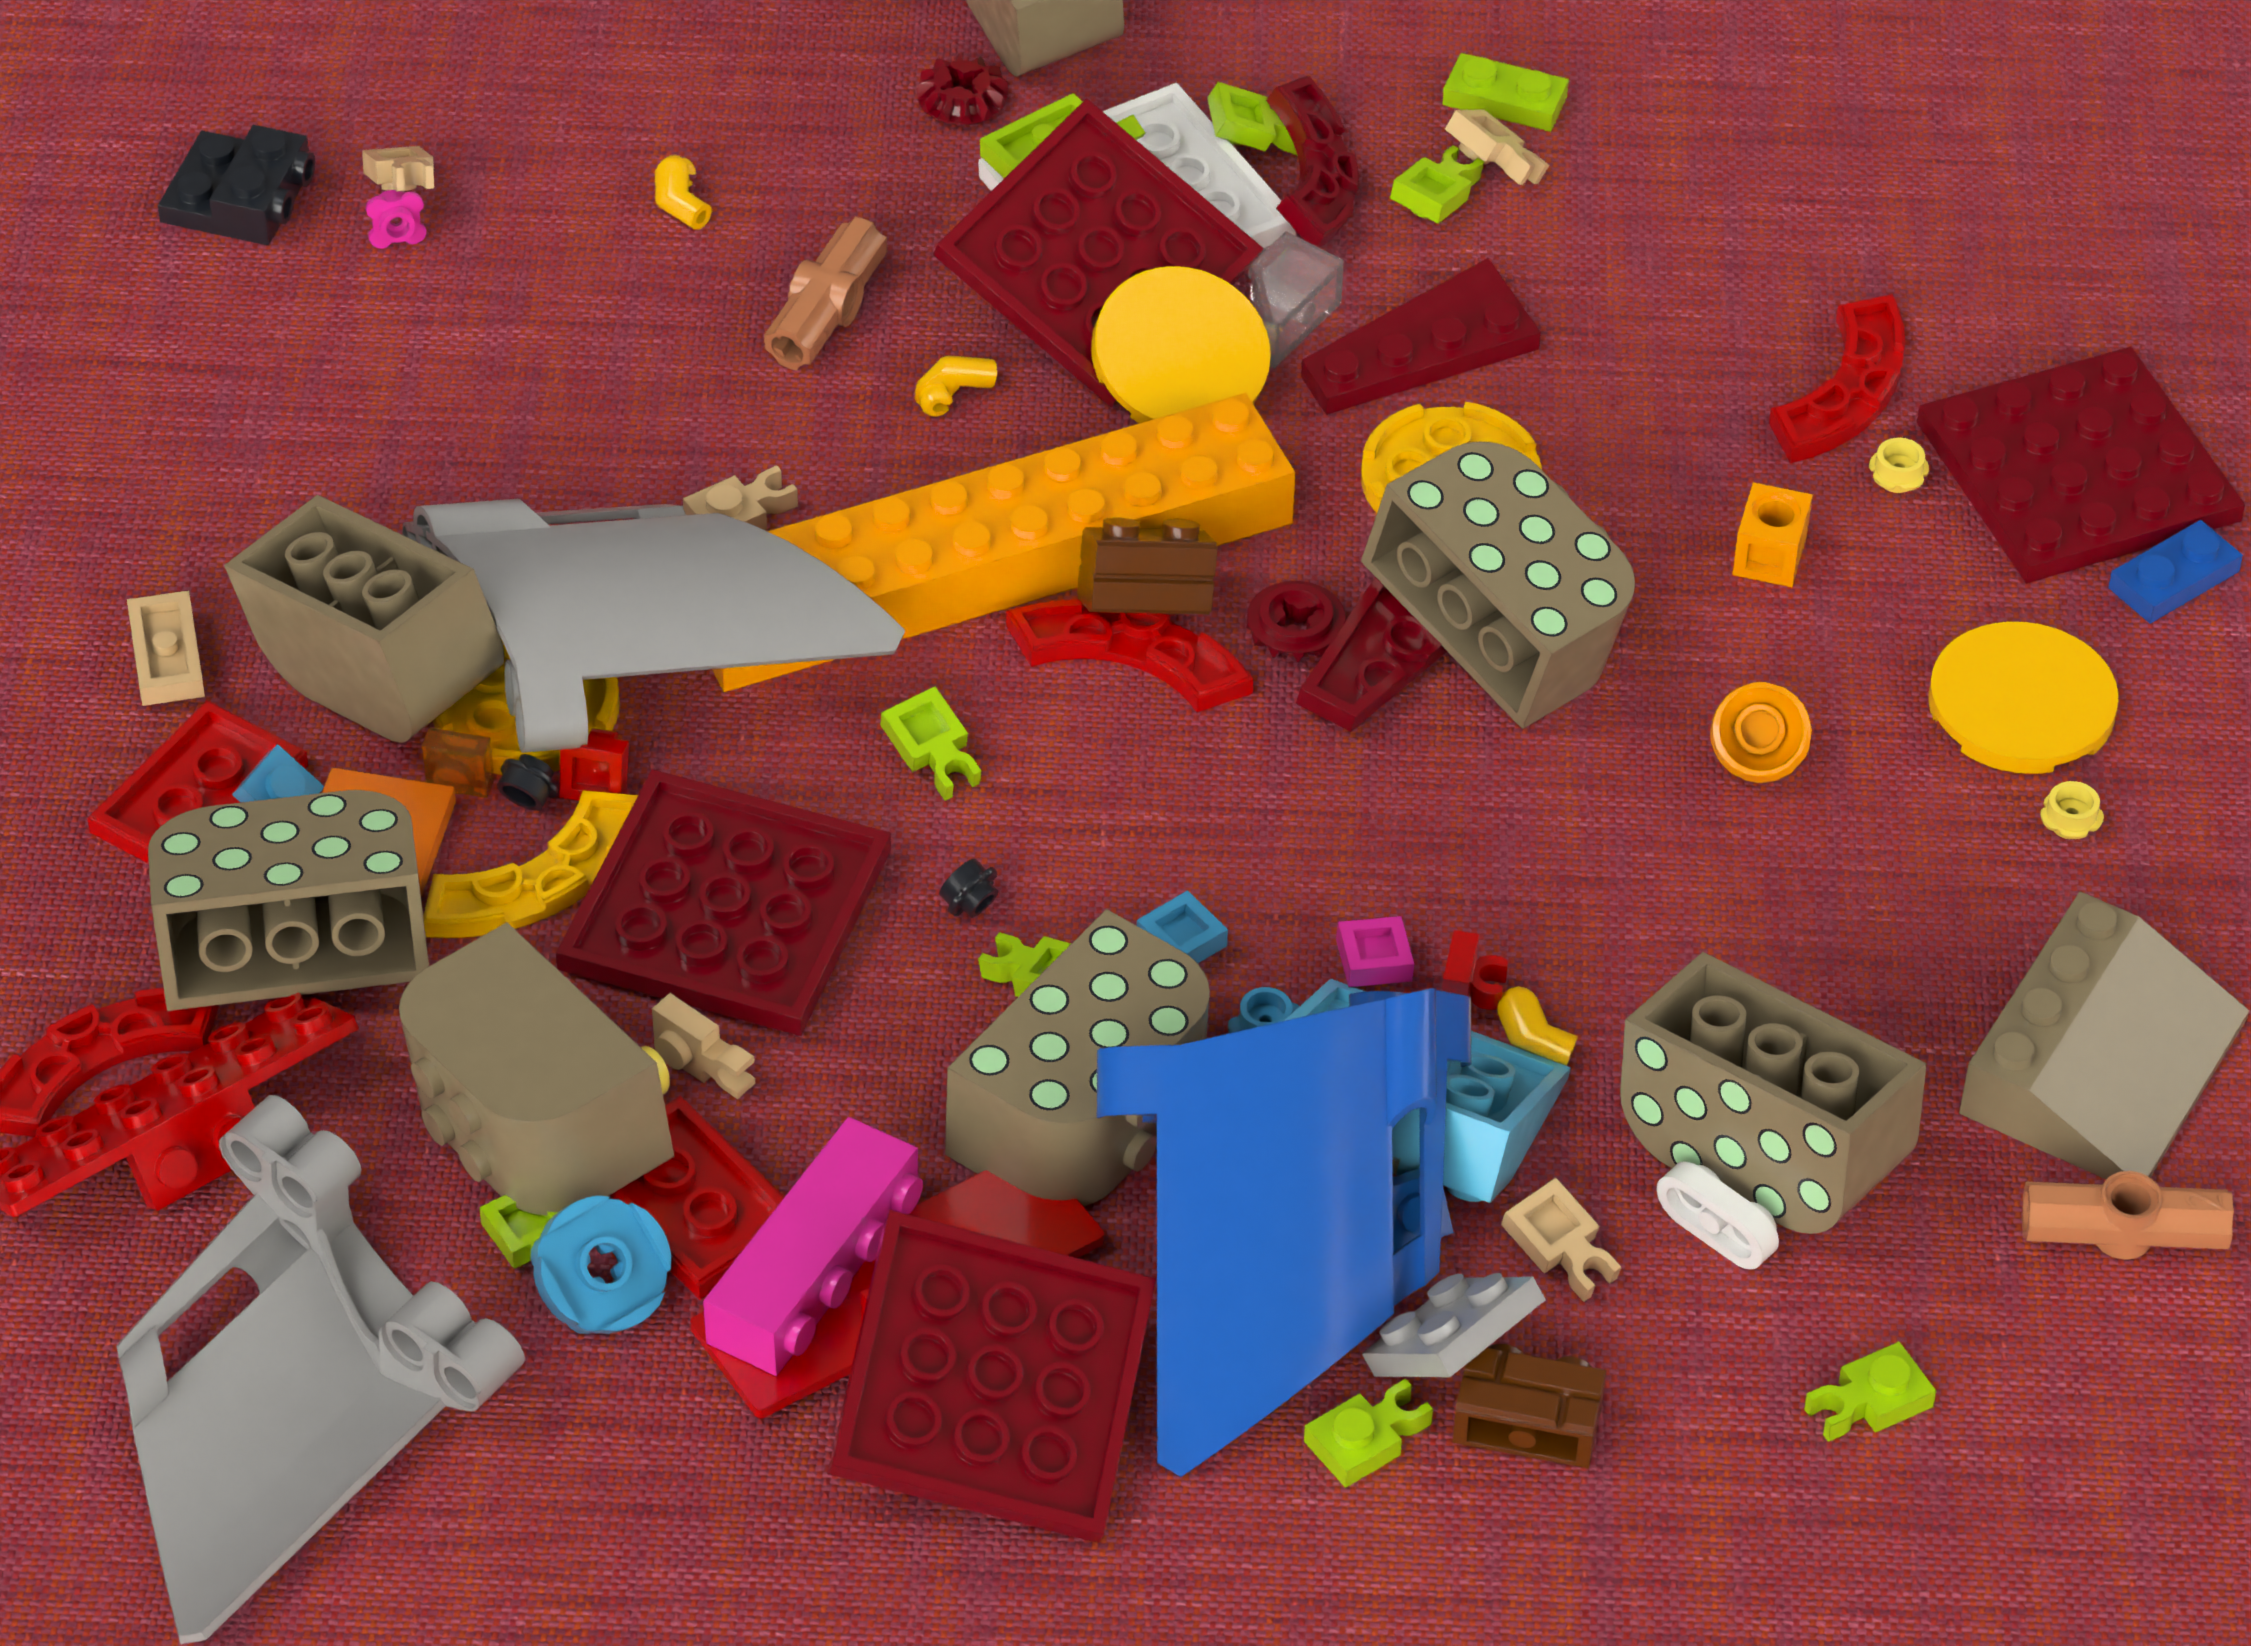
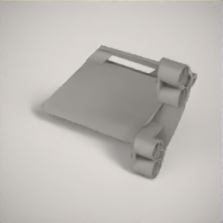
M518 498L416 506L413 521L404 522L402 527V535L474 569L497 631L510 657L509 660H506L504 669L505 693L509 713L511 716H515L518 744L522 753L580 748L581 745L588 744V717L583 680L895 654L905 633V629L856 585L819 559L755 525L721 513L686 515L683 506L670 504L535 513ZM634 518V519H630V520H616V521H603V522H590V523H577V524H563V525H548V524H560V523H573V522H586V521H600V520H613V519Z
M268 1095L219 1140L222 1156L235 1174L252 1192L253 1196L116 1345L128 1398L131 1425L180 1645L207 1640L445 1406L464 1411H476L525 1362L524 1352L520 1344L509 1331L497 1322L487 1318L480 1319L475 1323L471 1319L464 1303L446 1286L438 1282H429L414 1296L408 1291L371 1247L353 1222L352 1212L349 1207L348 1187L361 1175L362 1171L360 1162L353 1150L332 1132L321 1130L313 1135L297 1109L277 1095ZM232 1267L240 1268L247 1272L256 1282L260 1295L167 1381L158 1336Z

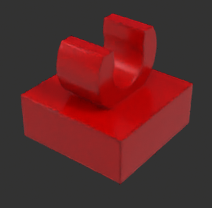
M592 728L588 735L587 745H581L580 748L560 750L559 798L579 801L583 790L627 794L629 741L617 740L618 732Z
M1453 930L1443 977L1442 991L1471 997L1472 1003L1482 1009L1497 1010L1498 1003L1502 998L1503 986L1489 984L1486 981L1506 983L1509 961L1497 955H1486L1477 959L1479 934Z

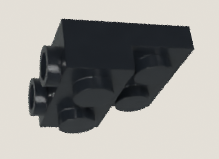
M252 125L245 139L201 130L158 204L160 223L269 246L280 225H286L289 222L294 208V200L301 187H307L313 178L315 155L309 152L307 136L258 125Z

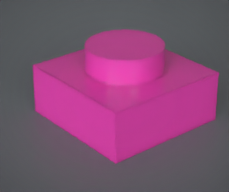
M1401 916L1338 922L1336 942L1348 987L1412 982L1414 961Z

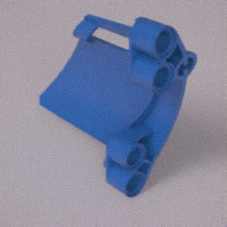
M1436 988L1408 994L1392 991L1357 992L1349 995V1007L1182 1045L1121 1046L1097 1050V1118L1115 1115L1142 1116V1123H1157V1463L1180 1477L1194 1469L1321 1375L1394 1314V1306L1412 1292L1425 1286L1439 1273L1447 1061L1460 1062L1461 1067L1472 1064L1471 997L1439 991ZM1419 1108L1420 1235L1393 1253L1392 1129L1406 1114Z

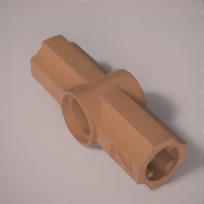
M854 217L851 222L842 223L816 261L806 259L798 266L790 284L788 301L764 334L765 350L776 358L779 365L797 371L800 366L811 364L836 326L847 327L854 321L862 303L864 285L887 253V237L876 229L873 222Z
M2134 1171L2117 1172L2109 1176L2103 1185L2025 1182L2022 1211L2023 1238H2026V1241L2096 1244L2103 1253L2122 1260L2136 1259L2146 1254L2151 1246L2229 1249L2233 1235L2232 1193L2224 1189L2159 1187L2152 1178Z

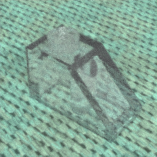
M1287 231L1268 249H1263L1261 255L1252 263L1248 272L1249 279L1251 280V304L1257 310L1266 328L1270 343V367L1274 369L1342 303L1344 260Z

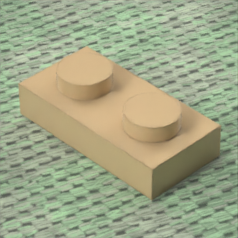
M189 591L127 599L142 706L205 697Z

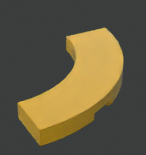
M583 790L579 803L566 825L556 836L547 842L548 849L531 861L520 866L510 863L498 868L469 874H434L423 915L425 936L430 938L483 936L506 922L514 929L524 927L548 918L573 905L586 896L638 795Z

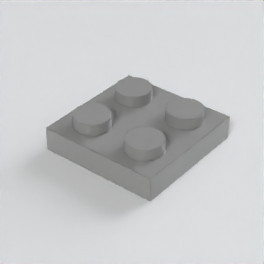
M1494 1273L1485 1277L1465 1278L1463 1274H1454L1432 1286L1427 1292L1429 1300L1416 1311L1403 1313L1387 1322L1380 1329L1382 1338L1365 1350L1362 1355L1374 1377H1451L1546 1299L1534 1277H1503L1501 1273Z

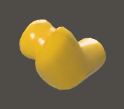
M677 155L668 156L655 169V202L665 212L692 229L699 230L708 223L712 208L709 204L689 192V187L693 184L689 180V175H696L695 166L689 159Z
M944 356L917 381L915 400L928 416L944 415L949 411L948 405H951L953 402L952 395L960 386L992 388L995 385L997 379L996 362L994 359Z
M1513 987L1505 991L1498 1003L1497 1010L1509 1042L1517 1048L1567 1066L1578 1036L1549 1025L1537 997L1529 989Z

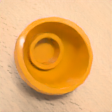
M1753 682L1734 689L1721 701L1712 718L1710 740L1717 759L1730 773L1748 782L1767 783L1778 781L1790 775L1806 758L1810 747L1812 728L1809 715L1797 696L1778 685L1766 682Z

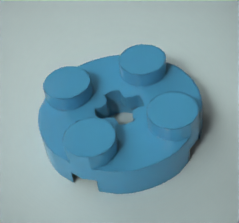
M592 1196L581 1199L557 1212L547 1222L540 1238L533 1244L531 1249V1262L534 1266L533 1275L542 1301L556 1318L566 1323L571 1330L579 1334H611L633 1327L648 1318L658 1308L665 1292L662 1293L666 1285L667 1271L671 1270L670 1246L663 1229L654 1217L645 1209L633 1203L628 1205L618 1199H608L610 1198L608 1196ZM593 1247L601 1255L612 1252L616 1256L618 1263L610 1269L614 1280L609 1284H606L601 1277L593 1278L587 1269V1266L591 1263L589 1252Z

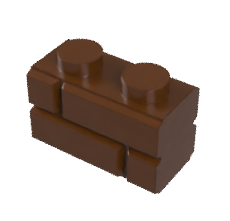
M1106 518L1103 520V527H1085L1083 529L1080 555L1081 565L1079 566L1077 588L1078 599L1089 612L1210 615L1214 592L1213 577L1216 571L1218 550L1216 542L1204 530H1200L1199 523L1190 520L1167 519L1163 521L1162 529L1140 528V523L1133 519Z
M1493 1344L1465 1365L1456 1404L1452 1443L1589 1469L1602 1410L1607 1370L1593 1368L1588 1362L1577 1357L1565 1356L1556 1360L1524 1355L1518 1348L1508 1344Z

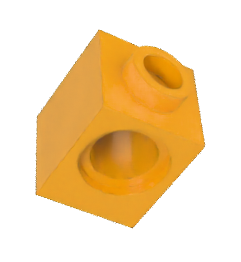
M1753 482L1738 530L1732 575L1792 588L1807 538L1813 494Z

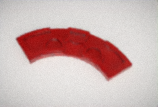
M1893 294L1838 305L1836 322L1843 338L1844 352L1837 373L1832 379L1826 380L1811 393L1790 403L1770 409L1769 425L1790 464L1813 458L1850 441L1876 420L1890 402L1900 379L1905 349L1904 324Z
M1079 599L1049 601L1006 611V627L1031 667L1049 662L1073 659H1095L1128 665L1154 675L1169 684L1190 703L1196 713L1253 694L1252 676L1229 650L1206 633L1202 632L1198 636L1192 631L1170 622L1171 615L1160 613L1089 612Z
M164 987L135 991L133 999L116 1002L96 1009L94 1004H90L61 1018L45 1028L46 1035L30 1046L20 1056L13 1054L0 1069V1133L36 1137V1130L52 1118L64 1100L78 1087L102 1071L122 1062L146 1055L165 1052H192L208 1043V1037L211 1033L219 1005L167 1011Z

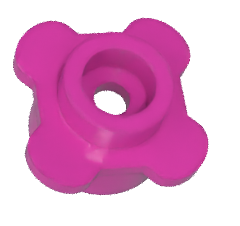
M388 190L371 198L366 204V213L372 219L373 227L368 234L370 243L376 248L383 249L387 248L391 243L406 241L409 244H417L421 242L426 236L425 225L420 222V211L424 207L422 197L415 192ZM398 217L401 218V221L399 223H391L392 219Z

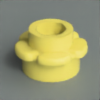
M1891 438L1881 443L1878 447L1877 452L1870 459L1869 469L1874 472L1873 479L1878 485L1890 492L1904 493L1915 490L1923 484V477H1926L1929 473V464L1925 459L1923 448L1918 443L1906 438Z
M2066 781L2056 785L2044 799L2045 808H2042L2040 812L2041 820L2046 828L2065 839L2085 838L2089 831H2097L2104 819L2103 811L2099 809L2100 798L2097 792L2089 785L2077 781Z

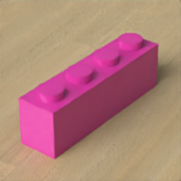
M848 1116L704 1299L706 1344L774 1376L779 1374L792 1355L800 1356L809 1346L815 1333L816 1324L828 1308L835 1309L843 1302L850 1289L852 1277L865 1260L871 1262L877 1257L884 1222L889 1210L910 1214L915 1208L923 1188V1181L919 1178L918 1147Z

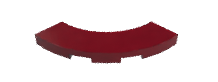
M1305 76L1277 86L1266 101L1276 112L1290 134L1298 155L1300 170L1296 190L1287 194L1276 209L1314 251L1329 242L1353 213L1354 195L1359 189V171L1355 154L1347 151L1341 137L1345 131L1341 119L1310 76Z

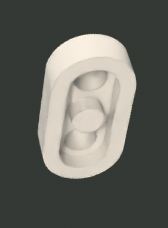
M1680 1162L1658 1181L1656 1188L1657 1196L1667 1214L1680 1226L1739 1267L1756 1269L1777 1250L1779 1245L1777 1227L1770 1212L1762 1205L1748 1201L1725 1185L1708 1167L1691 1162Z

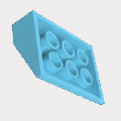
M1330 979L1284 1021L1349 1007L1350 994L1366 991L1355 987H1348L1347 984ZM1471 1031L1472 1064L1461 1067L1460 1062L1447 1061L1443 1186H1446L1449 1193L1459 1199L1470 1202L1485 1201L1491 1203L1515 1175L1568 1080L1571 1067ZM1419 1108L1406 1114L1392 1129L1393 1173L1396 1175L1420 1168Z

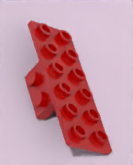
M296 993L288 997L274 998L265 1005V1012L246 1023H232L215 1030L208 1037L209 1043L189 1054L178 1053L163 1058L152 1066V1074L131 1085L121 1084L104 1090L94 1098L95 1105L74 1116H60L45 1122L36 1130V1137L15 1148H0V1210L12 1217L19 1216L125 1157L146 1206L159 1211L232 1170L221 1154L219 1140L255 1108L248 1090L357 1031L359 1026L354 1015L307 994L301 995V993Z
M987 1170L917 1204L909 1214L1079 1258L1104 1244V1231L1077 1198L1071 1200H1051L1036 1197L1018 1189ZM876 1258L871 1262L865 1260L852 1277L850 1289L843 1302L835 1309L828 1308L816 1324L814 1336L807 1349L800 1356L792 1355L777 1376L706 1344L704 1311L691 1318V1332L757 1418H765L850 1374Z

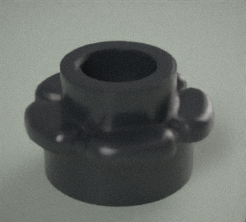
M522 754L518 760L506 759L500 768L502 776L497 783V789L511 802L529 810L539 811L544 806L548 797L554 798L558 794V787L552 783L551 779L554 771L544 761L528 754Z
M975 858L965 862L956 869L939 891V895L949 904L948 912L954 916H959L965 911L971 918L981 914L998 895V890L993 886V880L997 877V871L994 867L986 869Z

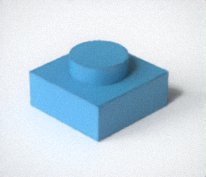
M277 744L262 758L232 795L241 803L319 794L323 790L324 785Z
M1188 890L1137 920L1138 927L1186 953L1197 964L1227 946L1228 929Z

